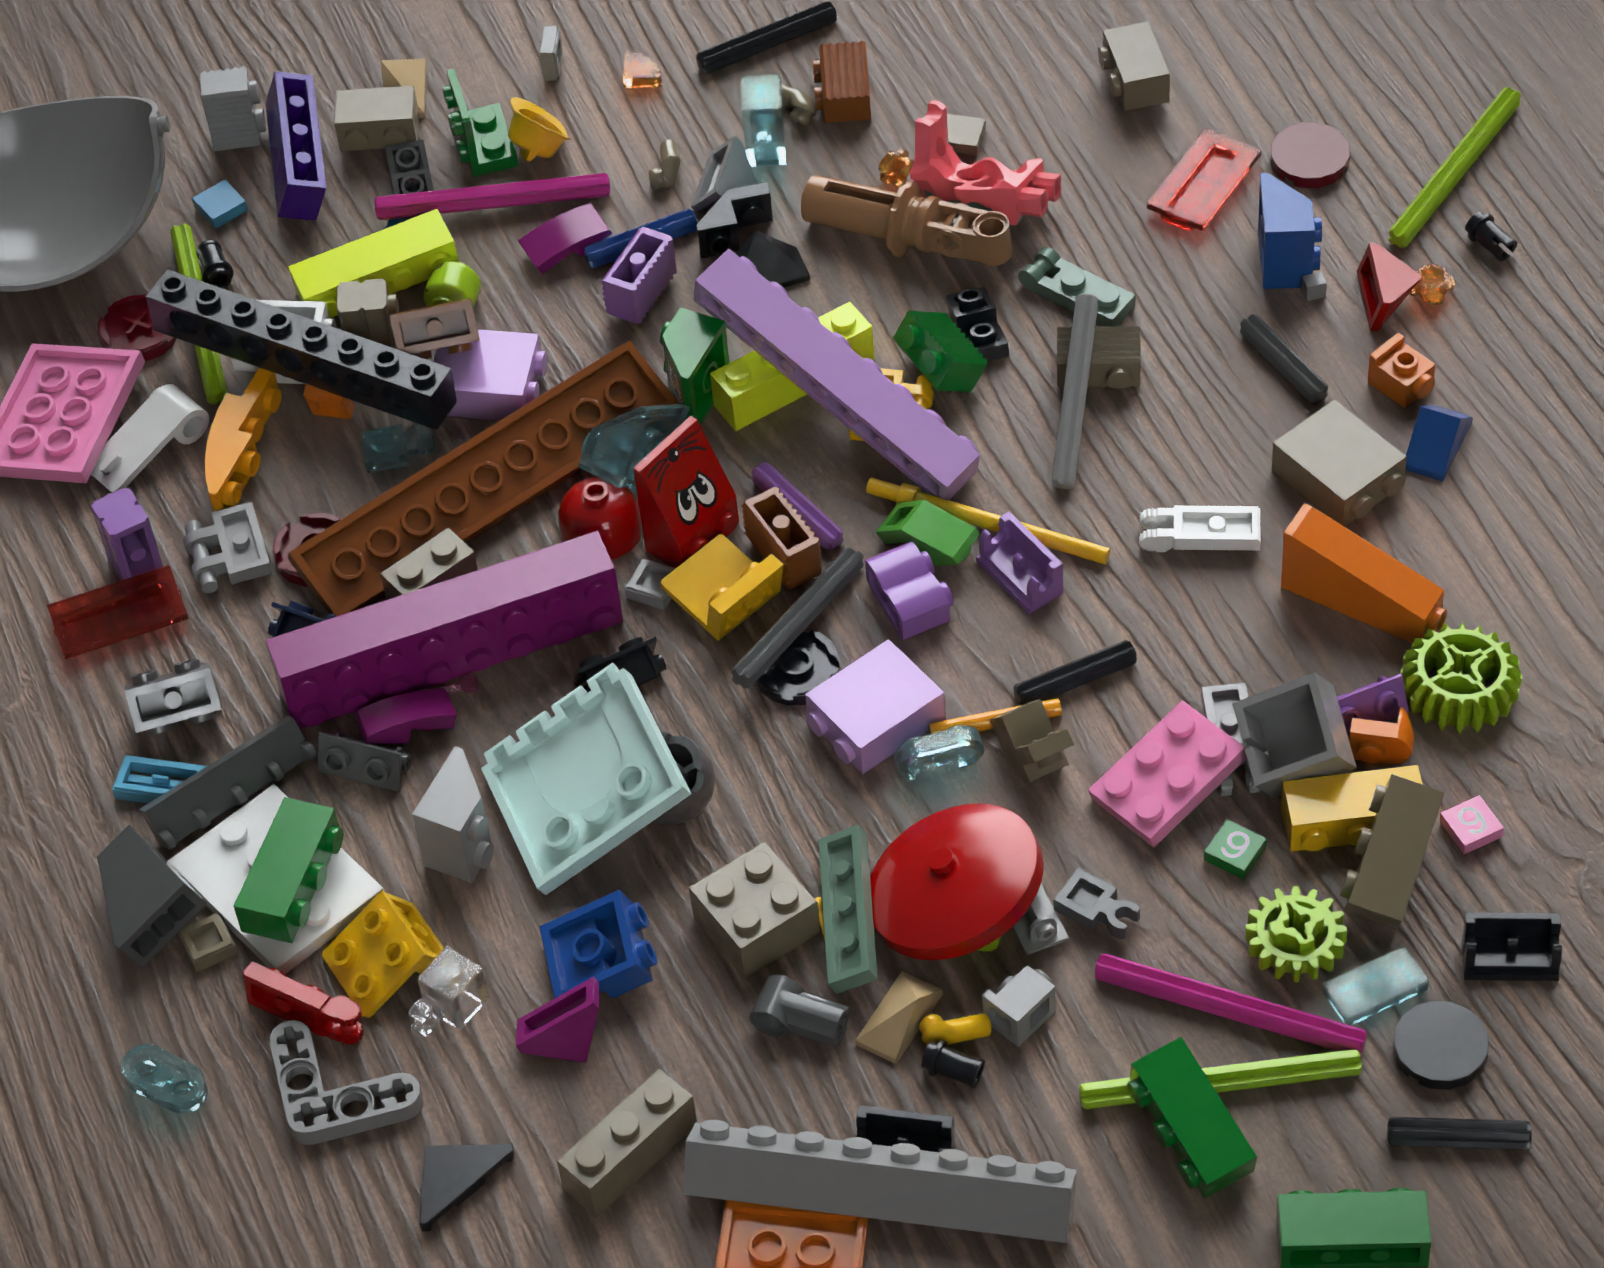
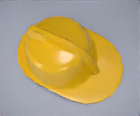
M511 98L510 104L513 109V116L508 130V137L514 144L520 147L519 154L526 161L530 162L536 156L551 158L566 139L570 141L562 123L549 112L525 99Z

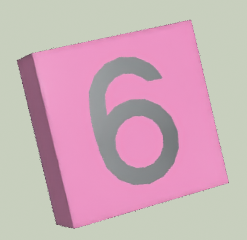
M1480 795L1440 813L1439 822L1463 855L1503 837L1504 827Z

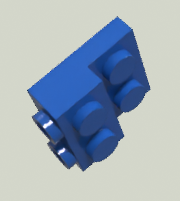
M619 889L539 926L554 998L592 977H595L599 982V993L605 991L612 999L653 981L650 967L657 964V956L651 943L643 938L642 929L649 926V921L645 910L639 902L633 903Z

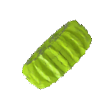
M1463 621L1457 629H1451L1444 623L1440 633L1428 628L1426 634H1424V639L1415 638L1411 645V650H1406V654L1403 657V668H1401L1400 674L1403 675L1406 699L1410 701L1412 713L1422 712L1425 724L1437 720L1441 731L1447 725L1455 726L1460 734L1464 726H1471L1478 733L1483 722L1494 727L1499 717L1507 718L1508 713L1511 711V706L1515 705L1519 699L1522 674L1521 669H1519L1518 655L1512 654L1510 642L1499 643L1497 631L1489 635L1483 634L1481 624L1475 630H1468ZM1436 667L1438 669L1437 675L1429 678L1427 673ZM1492 676L1495 682L1486 688L1484 686L1485 680Z

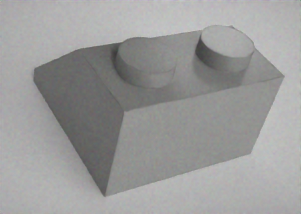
M454 746L412 813L424 866L472 883L480 869H485L489 865L494 853V845L491 843L488 818L485 816L482 797L462 748Z

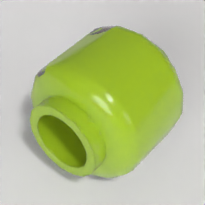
M444 262L438 264L432 271L424 289L423 299L426 306L429 307L471 298L474 309L481 293L482 283L479 276L465 263Z

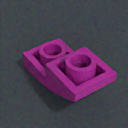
M589 203L552 218L519 239L518 242L535 267L544 274L573 251L582 257L585 255L584 248L587 245L606 239L612 232L594 206Z
M429 689L399 694L367 705L357 710L356 719L366 744L378 745L409 743L412 729L426 731L454 729L457 717L446 689Z

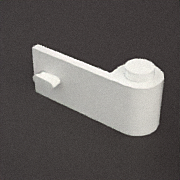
M166 384L155 389L142 406L105 444L91 475L111 493L126 488L172 438L185 445L191 444L202 437L209 425L207 411L173 384Z

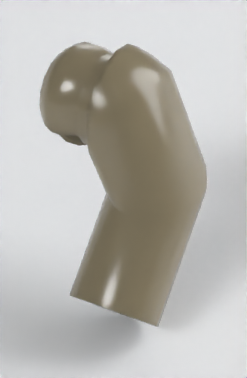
M665 140L660 145L662 169L653 168L649 171L650 188L653 190L664 188L666 191L674 186L681 163L679 146L674 140Z

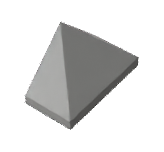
M736 136L710 152L691 206L695 212L712 208L728 189L757 184L743 144Z

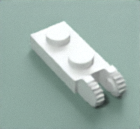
M1174 505V508H1147L1140 515V526L1147 530L1140 533L1139 544L1147 552H1166L1173 547L1174 550L1260 551V508L1258 506Z

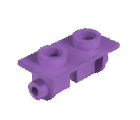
M1402 674L1390 678L1385 676L1378 677L1376 682L1355 689L1352 693L1337 696L1348 737L1350 736L1352 718L1387 722L1399 717L1400 707H1403L1409 713Z

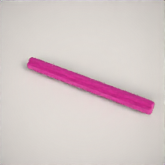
M600 173L378 196L374 202L377 219L386 220L415 217L434 209H438L440 214L607 197L610 195V181L608 174Z
M1101 954L1095 966V978L1099 981L1336 1051L1354 1049L1358 1050L1361 1055L1366 1044L1367 1032L1364 1029L1109 954Z

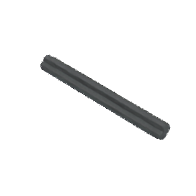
M846 548L732 668V681L735 685L740 684L744 689L750 688L864 567L862 561L864 556L860 551L855 552L852 548Z

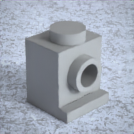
M1028 965L1015 977H1007L998 987L996 995L990 990H987L982 995L983 1013L987 1014L990 1018L992 1028L1017 1047L1056 1012L1055 985L1053 981L1042 970H1033Z

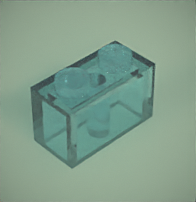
M781 74L741 77L742 119L746 155L750 165L787 164Z

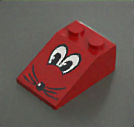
M690 416L633 468L645 550L669 566L677 568L719 534H723L725 537L729 536L739 523L736 494L698 420Z

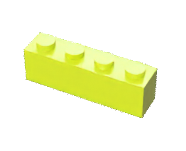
M434 209L290 265L288 269L299 300L326 302L329 319L338 315L337 286L340 282L359 281L363 283L365 280L383 278L387 283L390 295L428 280L438 264L459 262L454 240L438 209Z
M851 302L818 317L820 323L829 331L841 334L849 342L851 349L862 358L875 359L872 325ZM752 351L710 373L714 407L735 431L807 395V393L756 351Z

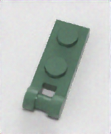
M1043 247L1035 255V262L1027 264L1018 274L1019 281L1024 287L1073 312L1077 295H1095L1098 298L1096 323L1101 326H1117L1135 307V294L1060 258L1059 254L1050 247ZM1048 273L1054 277L1051 279L1045 276V274Z

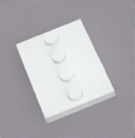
M273 784L176 854L168 862L207 902L206 906L214 914L219 912L224 924L268 968H276L286 974L340 934L380 891H384V888L340 848L337 854H332L327 865L325 884L320 891H315L310 903L309 919L303 928L299 927L292 943L241 932L233 906L283 798H288Z

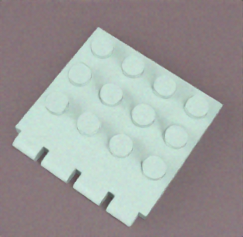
M611 663L587 680L591 689L590 692L587 693L580 685L551 705L555 714L553 718L547 711H543L517 729L516 734L520 740L516 743L513 737L509 735L484 753L488 764L483 766L481 770L536 888L545 895L691 795L633 676L624 668L619 670L614 663Z

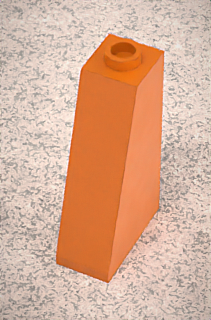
M1304 503L1284 531L1281 588L1411 643L1414 642L1415 638L1424 639V634H1426L1428 628L1439 633L1445 622L1447 610L1443 609L1444 589L1308 504Z

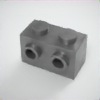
M199 658L174 664L175 672L158 676L156 670H150L131 676L132 683L124 686V692L136 733L146 730L147 736L173 729L171 723L188 719L190 724H196L215 718L214 712L222 710L210 662L200 664Z

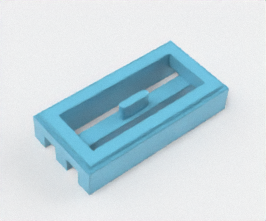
M125 755L112 792L115 799L148 804L183 782L171 780L168 777L188 779L207 766ZM130 771H131V772H138V773L153 774V775H152L151 777H149V776H142V775H135V774H130Z

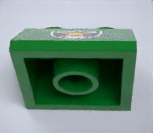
M680 307L672 321H667L664 324L660 334V344L663 345L665 356L663 369L667 373L669 391L679 403L677 409L683 422L692 416L698 420L701 426L714 405L710 373L730 363L726 326L723 320Z

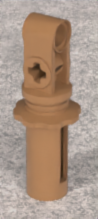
M812 175L807 181L802 194L801 216L805 222L885 239L887 247L891 250L893 256L903 257L910 246H913L920 252L930 253L932 251L948 257H959L981 262L989 266H998L1006 263L1013 254L1009 219L1005 214L969 207L962 203L945 202L935 196L924 198L918 183L914 181H907L897 192L825 176Z

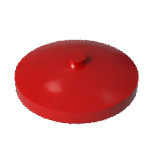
M965 804L950 807L931 814L906 829L883 852L870 876L873 922L878 934L896 952L920 960H944L959 957L981 949L1001 937L1028 910L1038 893L1042 881L1044 868L1043 854L1032 830L1019 815L1006 808L991 804Z

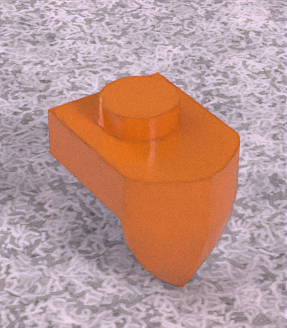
M1400 707L1398 723L1352 718L1349 742L1354 760H1361L1370 764L1386 763L1398 765L1412 755L1414 732L1409 715L1403 707Z

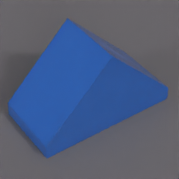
M1436 405L1421 406L1406 453V470L1443 482L1472 424L1473 417Z

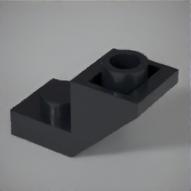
M767 182L728 189L699 221L696 227L701 258L722 255L727 249L737 252L740 249L739 227L773 221L771 195Z

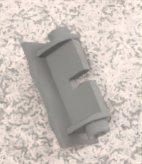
M1040 884L1032 904L1021 919L1012 927L1026 955L1069 940L1065 928L1044 888Z

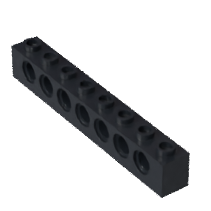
M167 269L146 295L154 331L301 383H307L335 395L434 430L439 428L457 403L452 368L174 271Z

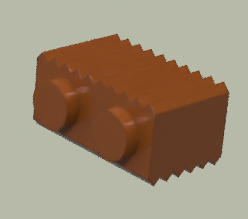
M861 40L859 43L853 41L850 44L846 41L844 44L838 42L835 45L832 43L828 45L822 43L819 46L820 59L813 60L814 83H822L821 87H814L816 110H824L825 123L871 120L866 42Z
M773 487L744 501L742 512L744 514L745 535L764 559L773 554L784 564L782 582L787 589H793L821 575L820 538L815 537V532L811 531V526H807L806 521L802 520V515H798V511L793 509V504H789V499L785 498L784 493H780L779 487Z

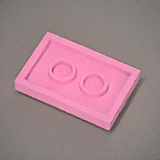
M1182 700L1088 789V792L1093 801L1154 848L1247 759L1245 747Z

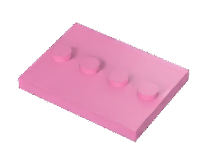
M32 343L0 405V477L87 483L144 366L145 360L141 351Z

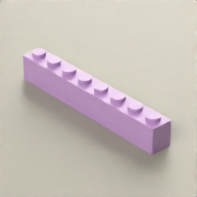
M727 249L695 279L694 301L714 318L725 321V326L925 492L950 500L976 474L980 453L977 452V448L967 437L956 435L945 425L944 420L939 414L933 410L923 408L914 400L906 387L890 381L882 374L880 367L873 360L862 358L851 349L849 342L837 332L832 333L824 327L813 311L807 307L801 308L791 300L786 290L780 284L774 281L769 282L758 273L756 266L744 256L739 257L732 250Z

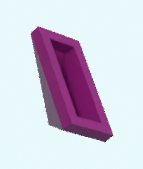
M592 977L517 1019V1049L525 1054L586 1063L599 1011V982L596 978Z

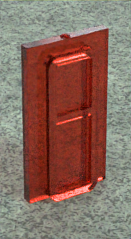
M1205 128L1149 199L1147 209L1159 213L1161 220L1182 229L1194 230L1196 228L1204 231L1260 158L1261 150Z
M170 565L47 605L54 625V634L58 637L65 660L189 619L181 598V590L177 587Z

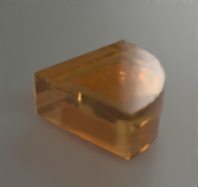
M624 51V88L662 87L661 71L657 63L642 53Z

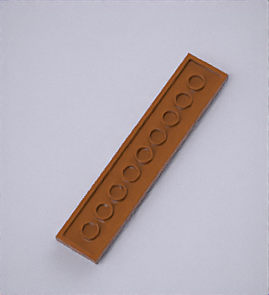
M629 340L288 552V560L328 614L340 616L364 608L385 595L380 573L445 529L450 528L465 543L469 542L676 411L679 403ZM658 407L653 413L633 422H617L638 412Z

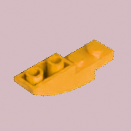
M258 368L243 395L238 396L226 393L217 409L210 428L205 452V478L214 511L237 506L242 496V490L249 478L255 476L258 472L261 457L257 452L255 443L260 440L265 423L270 415L278 410L282 399V393L278 388L276 376L273 372Z

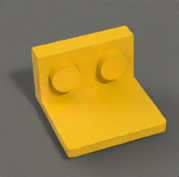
M719 534L661 580L660 587L719 641L780 592L784 564L773 554H770L760 563L753 562L723 534Z
M380 891L322 952L323 959L351 1001L355 1000V1003H359L361 1016L371 1018L415 971L420 974L427 972L445 979L456 967V964L414 903L384 891Z

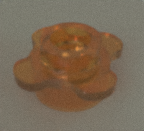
M1427 264L1417 270L1422 279L1409 295L1420 296L1421 299L1431 305H1440L1444 302V295L1449 290L1455 288L1456 281L1452 276H1449L1447 270L1442 266Z

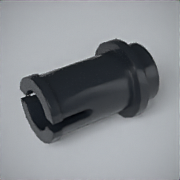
M1477 212L1466 223L1465 231L1468 232V239L1472 242L1478 241L1498 261L1501 262L1510 257L1499 246L1500 243L1506 246L1512 253L1515 251L1517 241L1494 223V217L1491 214Z
M214 240L202 242L198 246L199 250H196L198 259L203 267L202 279L205 283L223 289L232 280L234 273L232 266L225 261L220 243Z
M941 1040L939 1043L930 1041L921 1063V1067L928 1069L930 1076H935L938 1073L968 1084L972 1088L977 1086L985 1066L984 1059H978L947 1047V1041Z

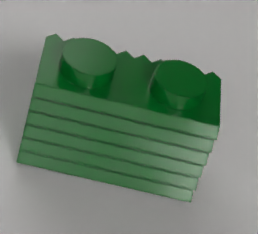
M908 311L893 336L894 342L937 392L948 390L949 393L952 391L963 393L965 391L968 394L973 390L987 366V359L983 358V353H978V348H974V343H970L969 338H965V333H961L960 328H956V323H952V318H947V313Z

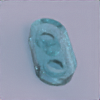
M956 725L934 734L908 738L896 750L894 760L903 778L917 780L967 767L983 756L985 747L976 728Z
M138 1045L129 1050L122 1059L121 1071L127 1086L134 1092L172 1112H192L198 1109L207 1098L208 1087L202 1071L195 1065L156 1045ZM146 1071H154L150 1076H142ZM190 1090L189 1093L178 1096L182 1091Z

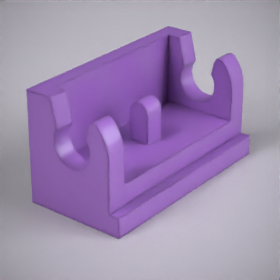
M1010 511L1000 516L998 523L999 532L995 537L992 538L986 529L982 531L979 537L980 554L976 556V562L1028 614L1063 594V563Z

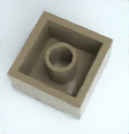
M765 841L689 887L693 918L744 979L820 933L817 901Z

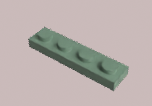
M859 824L818 839L828 985L836 994L878 980L867 834Z

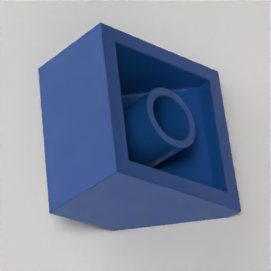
M1260 173L1258 239L1263 289L1301 288L1302 276L1313 274V271L1320 270V246H1314V242H1322L1321 217L1314 218L1312 200L1271 174Z

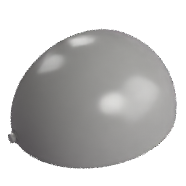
M104 96L56 101L0 112V292L41 289L75 279L114 257L139 232L150 216L158 199L165 171L166 148L164 133L170 132V122L168 116L160 115L156 102L141 97Z

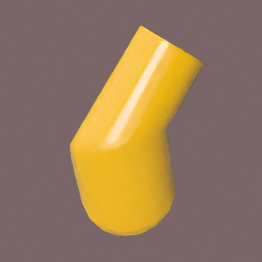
M985 1013L943 1021L942 1017L937 1014H930L921 1020L919 1030L923 1034L921 1039L927 1045L930 1041L939 1043L941 1040H945L947 1045L988 1037L991 1034L992 1025L990 1018Z

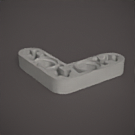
M289 1020L278 1024L273 1029L270 1035V1047L284 1112L290 1133L298 1143L313 1145L406 1121L415 1117L421 1111L423 1095L420 1084L414 1076L407 1073H394L325 1091L315 1045L308 1026L300 1021ZM296 1038L300 1058L291 1060L287 1041ZM307 1074L313 1077L312 1083L303 1090H293L288 1087L290 1080L296 1075ZM405 1091L406 1101L397 1103L396 1093ZM380 1096L383 1108L377 1109L374 1097ZM360 1100L368 1104L366 1111L357 1117H348L342 1113L344 1107L352 1101ZM333 1108L336 1120L330 1122L327 1109ZM313 1115L314 1125L305 1127L304 1117Z

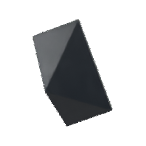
M755 231L735 253L739 257L744 256L756 266L758 273L769 282H777L783 288L810 280V274L797 247L761 232Z

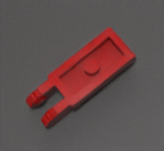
M253 961L243 971L246 997L249 1004L286 1021L296 1020L303 1022L311 1032L322 1037L326 1036L337 1042L342 1041V1044L354 1045V1043L362 1040L364 1030L363 1024L359 1020L362 1018L361 1007H359V1003H355V1000L350 1001V998L344 995L330 998L329 995H326L320 988L314 985L306 986L287 977L276 968H266Z

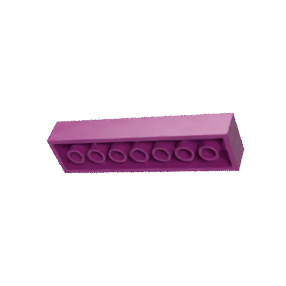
M595 531L267 639L266 644L287 713L290 717L294 718L299 729L317 726L324 721L348 713H356L357 710L385 698L414 692L432 685H440L450 679L474 671H482L489 666L513 658L524 657L531 652L555 644H563L573 638L597 630H605L612 625L623 622L615 567L599 532Z

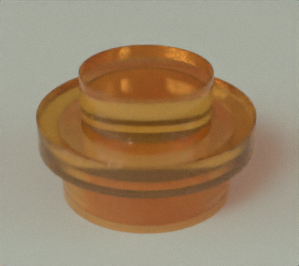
M900 148L896 152L891 150L883 157L878 167L881 171L880 181L884 184L891 183L894 186H898L907 178L914 162L909 157L907 150L904 148Z

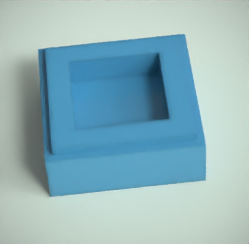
M226 180L192 198L195 209L215 229L248 211L244 198Z

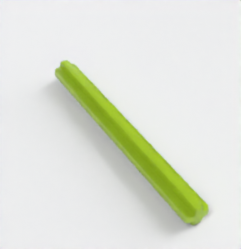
M1505 87L1492 101L1390 228L1388 240L1392 245L1396 244L1399 248L1408 246L1519 107L1521 94L1518 90L1513 91L1510 87Z
M185 223L180 226L174 225L170 230L179 274L203 282L191 226ZM195 345L206 399L208 403L215 405L218 402H222L224 396L228 393L220 355L217 352Z
M1351 1049L1202 1068L1215 1091L1220 1093L1355 1076L1361 1074L1362 1062L1359 1051ZM1130 1077L1082 1083L1079 1085V1098L1082 1108L1094 1109L1136 1103L1127 1086V1083L1131 1081Z

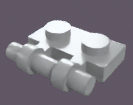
M252 501L211 512L214 525L202 528L201 523L197 520L186 523L184 544L186 551L192 555L194 560L192 564L193 577L196 582L200 583L201 590L204 593L215 592L218 589L217 577L227 572L231 585L273 574ZM220 545L222 553L210 556V548Z

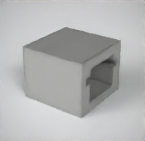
M1322 272L1302 276L1301 290L1306 301L1326 297L1327 282Z

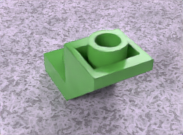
M926 500L898 502L875 532L884 544L909 543L912 541L920 552L926 551L929 554L934 566L957 565L968 557L971 552V545L980 535L975 527Z

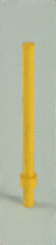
M873 477L868 481L866 487L867 494L894 501L896 505L898 502L926 500L968 524L999 532L998 523L1000 515L923 493L920 487L908 483H902L900 486ZM1021 522L1048 548L1104 565L1109 560L1110 548Z

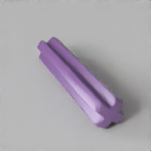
M762 462L758 467H754L751 472L753 483L763 492L773 487H779L780 493H784L785 498L789 499V504H793V509L798 511V515H802V520L806 521L807 526H811V531L815 532V537L820 538V545L823 548L833 550L843 542V531L770 463Z

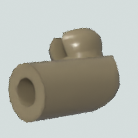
M781 83L775 86L772 94L773 102L793 108L790 114V119L793 122L802 126L809 125L812 115L815 116L817 111L809 94Z

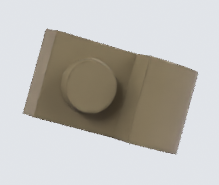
M1041 699L1028 702L990 719L1007 759L1024 781H1034L1069 765L1063 750L1074 745L1067 728L1054 731Z

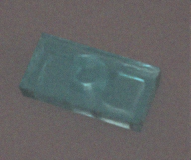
M1403 946L1323 983V993L1344 1024L1353 1025L1428 990L1429 980L1406 947Z

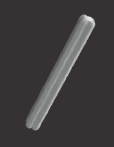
M1079 294L1075 300L1052 473V485L1058 489L1068 490L1072 489L1075 485L1098 310V298L1090 294Z

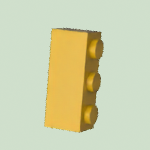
M1418 765L1282 781L1281 810L1290 851H1319L1326 847L1356 846L1362 828L1371 829L1376 813L1368 809L1377 784L1385 787L1391 774L1422 784Z

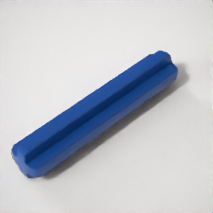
M685 209L589 244L584 248L585 259L591 268H597L616 261L641 227L667 234L672 239L695 232L697 230L696 216L691 209Z

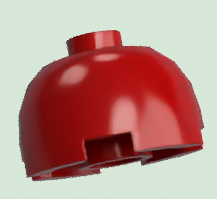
M596 476L586 478L574 484L562 498L558 510V524L562 542L598 531L612 560L630 552L640 541L642 524L638 500L624 483L611 477Z

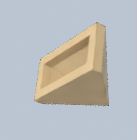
M426 59L381 60L383 87L414 86L419 119L425 118Z
M902 971L855 1040L856 1046L897 1064L918 1033L921 1020L931 1013L943 995L942 989Z

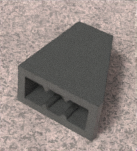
M128 825L97 856L114 944L143 968L207 902L163 855L131 825Z

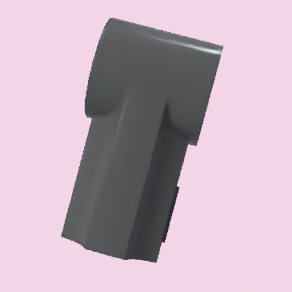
M771 975L768 977L749 1015V1020L756 1029L769 1036L783 1037L790 1032L835 1047L841 1043L845 1035L850 1010L848 1006L805 993L803 987L789 977Z

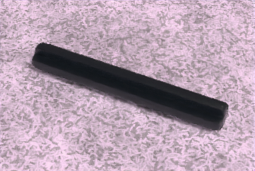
M825 1L700 51L696 54L697 66L703 74H708L835 23L837 20L836 9L830 1Z

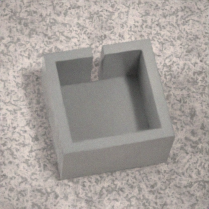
M1311 673L1232 703L1242 741L1251 746L1245 748V753L1254 786L1273 798L1282 795V781L1338 775L1357 768L1334 685L1317 673Z

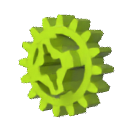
M1293 886L1291 895L1287 896L1279 888L1274 889L1273 901L1261 896L1258 900V910L1250 909L1248 913V924L1245 926V941L1249 942L1248 954L1250 957L1259 956L1258 968L1260 970L1273 966L1276 979H1280L1285 972L1292 974L1294 982H1299L1301 973L1307 972L1313 980L1318 979L1319 967L1331 972L1334 969V959H1342L1344 956V945L1347 941V927L1343 926L1344 913L1343 911L1333 912V899L1331 898L1319 902L1317 900V890L1312 889L1307 896L1300 894L1298 886Z

